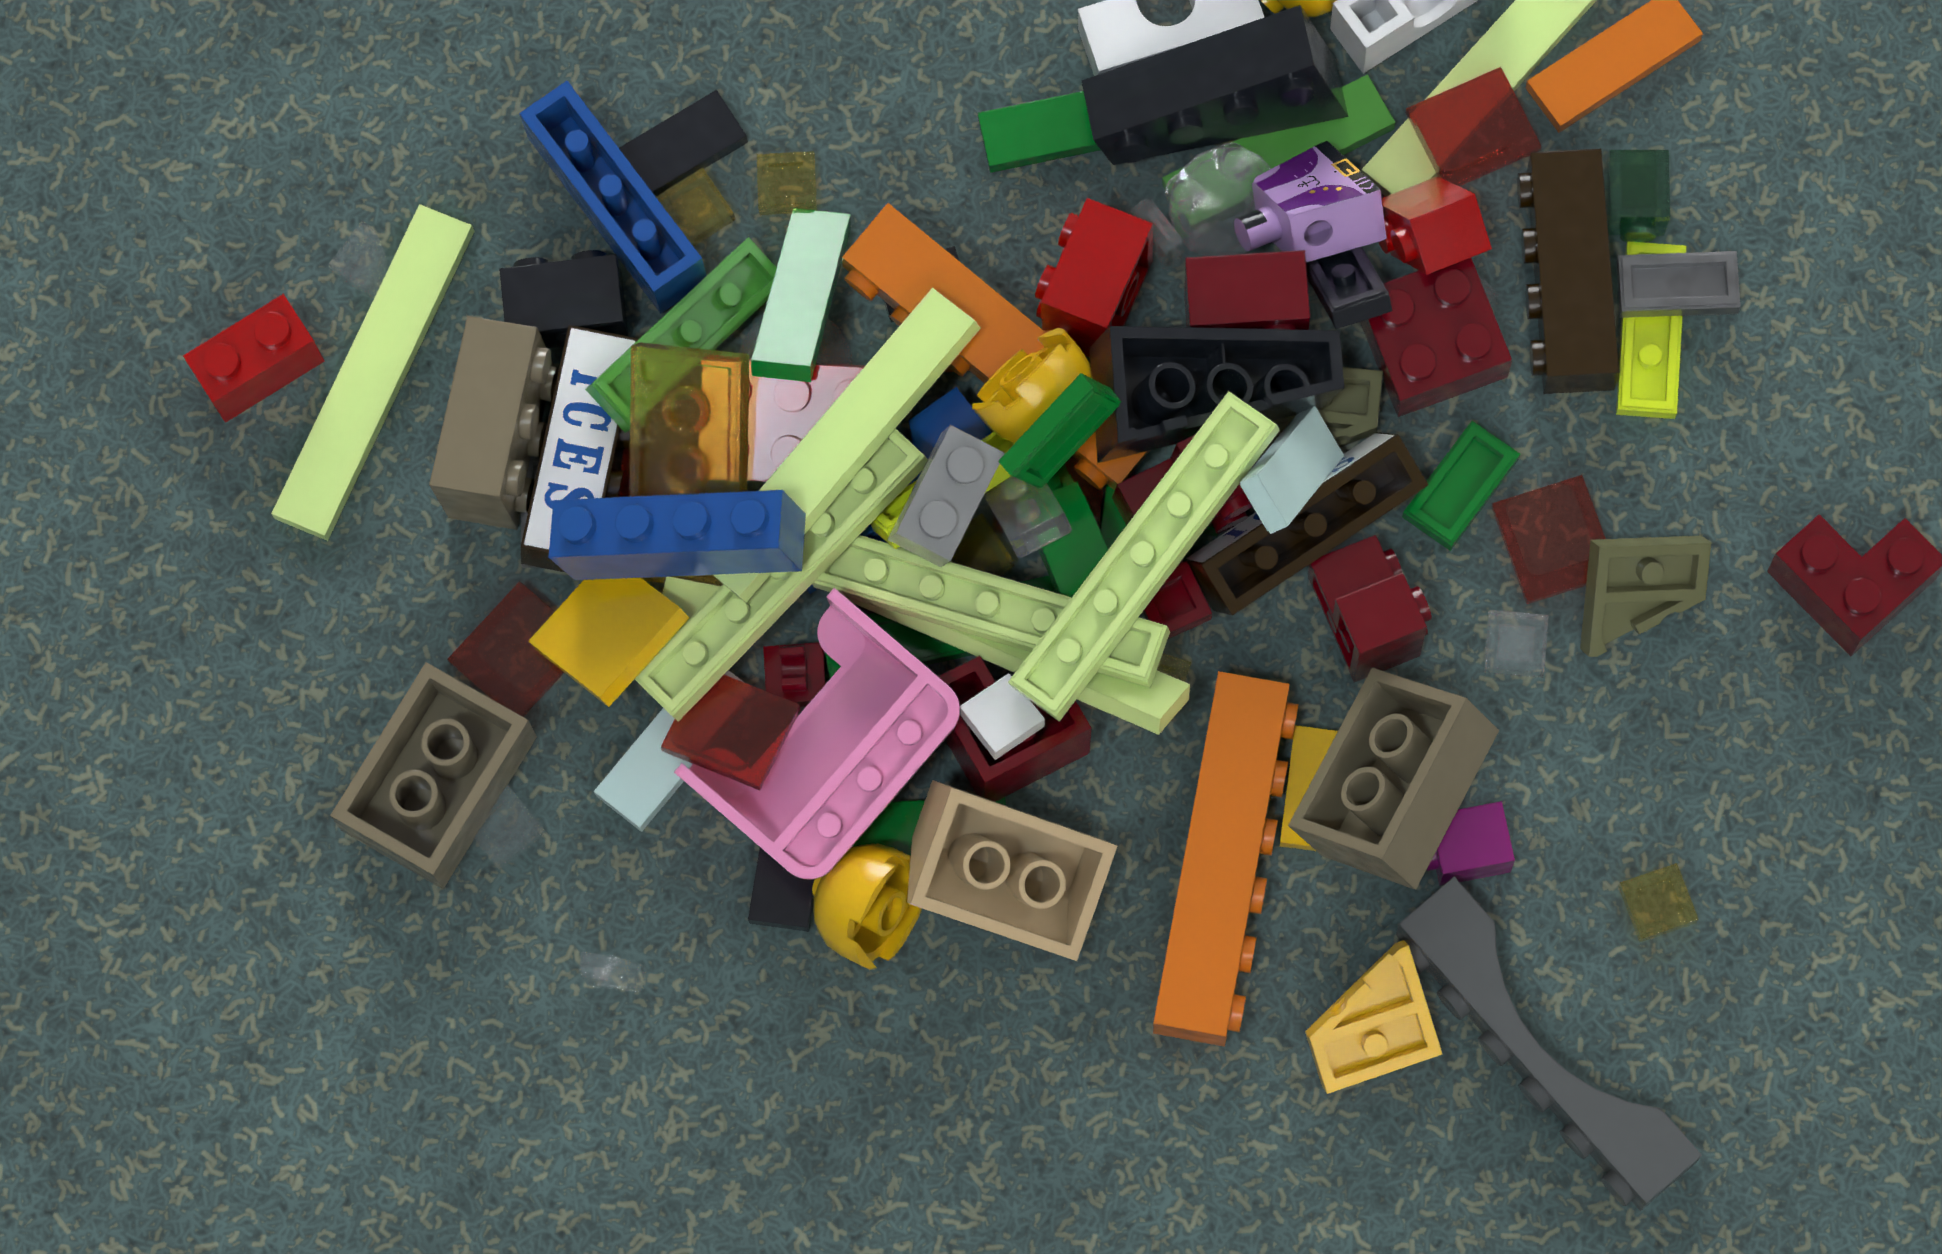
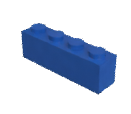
M565 81L519 113L530 142L660 314L679 302L707 275L702 257L568 81Z
M783 490L553 500L548 558L574 580L802 571L806 513Z

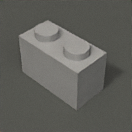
M952 425L947 427L940 434L887 540L939 567L949 563L1000 464L998 462L1005 453Z

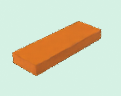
M1651 0L1527 80L1525 89L1558 133H1560L1700 42L1703 33L1678 0Z

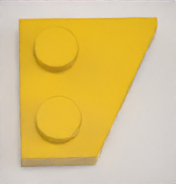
M1404 940L1395 943L1305 1031L1322 1087L1327 1094L1442 1055L1409 945Z

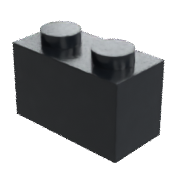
M587 250L574 254L571 257L572 260L548 262L544 258L531 257L516 261L513 264L514 267L499 268L504 322L537 327L546 348L563 347L569 325L629 337L622 272L616 254L606 255L603 251Z

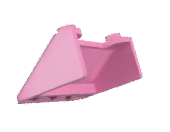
M835 588L826 596L830 607L819 621L817 635L824 652L841 667L750 771L738 759L728 753L711 752L698 758L689 769L681 763L674 771L675 774L787 871L798 878L807 880L823 877L836 866L951 733L960 716L959 701L952 688Z

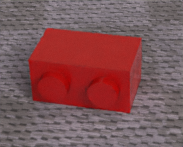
M1439 176L1382 198L1387 239L1378 242L1384 253H1390L1391 256L1426 275L1492 249L1475 194Z
M284 294L183 355L225 423L325 362L313 338Z

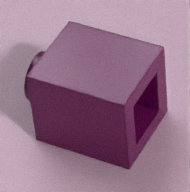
M1502 801L1457 810L1426 871L1436 870L1439 886L1445 885L1453 877L1458 882L1511 873L1515 858Z

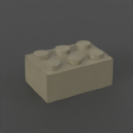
M467 316L429 484L448 518L517 530L521 512L528 513L535 480L526 476L531 456L540 457L547 427V423L541 422L545 402H552L559 372V368L554 367L551 359V350L546 348L537 327Z
M425 662L330 816L342 832L444 889L537 736L529 720Z
M1372 668L1288 826L1321 856L1416 890L1499 730L1465 697Z

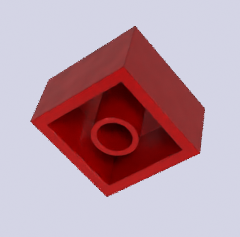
M1086 198L1079 215L1074 213L1068 215L1058 241V246L1063 247L1059 262L1056 267L1051 265L1045 267L1037 285L1035 298L1040 299L1036 317L1042 319V330L1064 329L1080 347L1083 354L1090 357L1089 348L1109 326H1125L1153 262V223Z

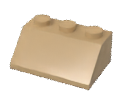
M932 780L912 836L907 903L1077 961L1118 846L1092 835Z

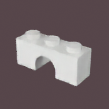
M1105 0L1078 9V30L1093 74L1096 76L1264 18L1259 0H1189L1192 7L1191 14L1181 23L1172 26H1159L1148 21L1141 14L1136 0Z
M1337 0L1333 3L1330 29L1364 74L1478 0Z

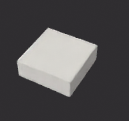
M1009 673L960 706L961 717L995 760L1045 726L1044 717L1033 703L1008 683L1012 677Z

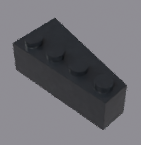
M1301 5L1081 80L1093 140L1112 165L1137 162L1155 156L1348 117L1335 57Z
M1109 326L1089 348L1093 379L1110 387L1122 401L1120 406L1095 431L1098 463L1175 445L1195 435L1228 391L1273 421L1297 415L1314 406L1317 410L1321 409L1344 389L1339 330Z

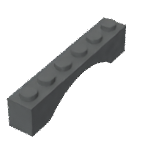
M1455 877L1399 923L1396 935L1401 941L1404 940L1409 945L1417 973L1421 974L1427 969L1442 986L1437 991V995L1445 1007L1459 1020L1467 1015L1483 1033L1477 1039L1491 1059L1499 1066H1503L1508 1061L1524 1079L1518 1086L1528 1101L1542 1113L1549 1108L1564 1124L1565 1127L1559 1132L1567 1145L1580 1158L1585 1159L1591 1155L1606 1172L1601 1177L1602 1183L1620 1204L1627 1206L1632 1201L1642 1211L1697 1163L1702 1154L1661 1108L1631 1103L1596 1090L1566 1071L1540 1047L1519 1018L1505 988L1496 951L1495 922Z

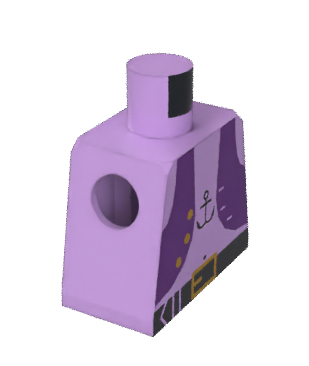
M1328 141L1322 142L1257 176L1252 183L1255 211L1237 217L1234 220L1236 236L1246 251H1251L1273 242L1282 252L1305 250L1306 262L1387 239L1380 188Z

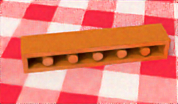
M889 203L885 205L842 257V265L849 271L844 280L867 300L872 301L878 295L895 309L890 318L898 326L903 323L932 288L974 319L981 329L948 366L962 377L969 370L983 383H986L1004 363L1021 349L1029 355L1044 348L1037 339L1046 333ZM1094 432L1072 455L1078 460L1073 468L1095 488L1101 490L1107 484L1115 490L1117 484L1125 481L1150 451L1098 463L1096 434Z
M1218 671L1153 1022V1034L1225 1047L1228 1030L1240 1032L1246 996L1235 994L1238 972L1251 973L1257 937L1245 935L1249 912L1261 914L1267 878L1256 876L1260 854L1272 856L1278 820L1266 817L1270 795L1282 797L1288 768V762L1277 760L1281 738L1293 740L1299 704L1287 702L1290 686L1288 683Z

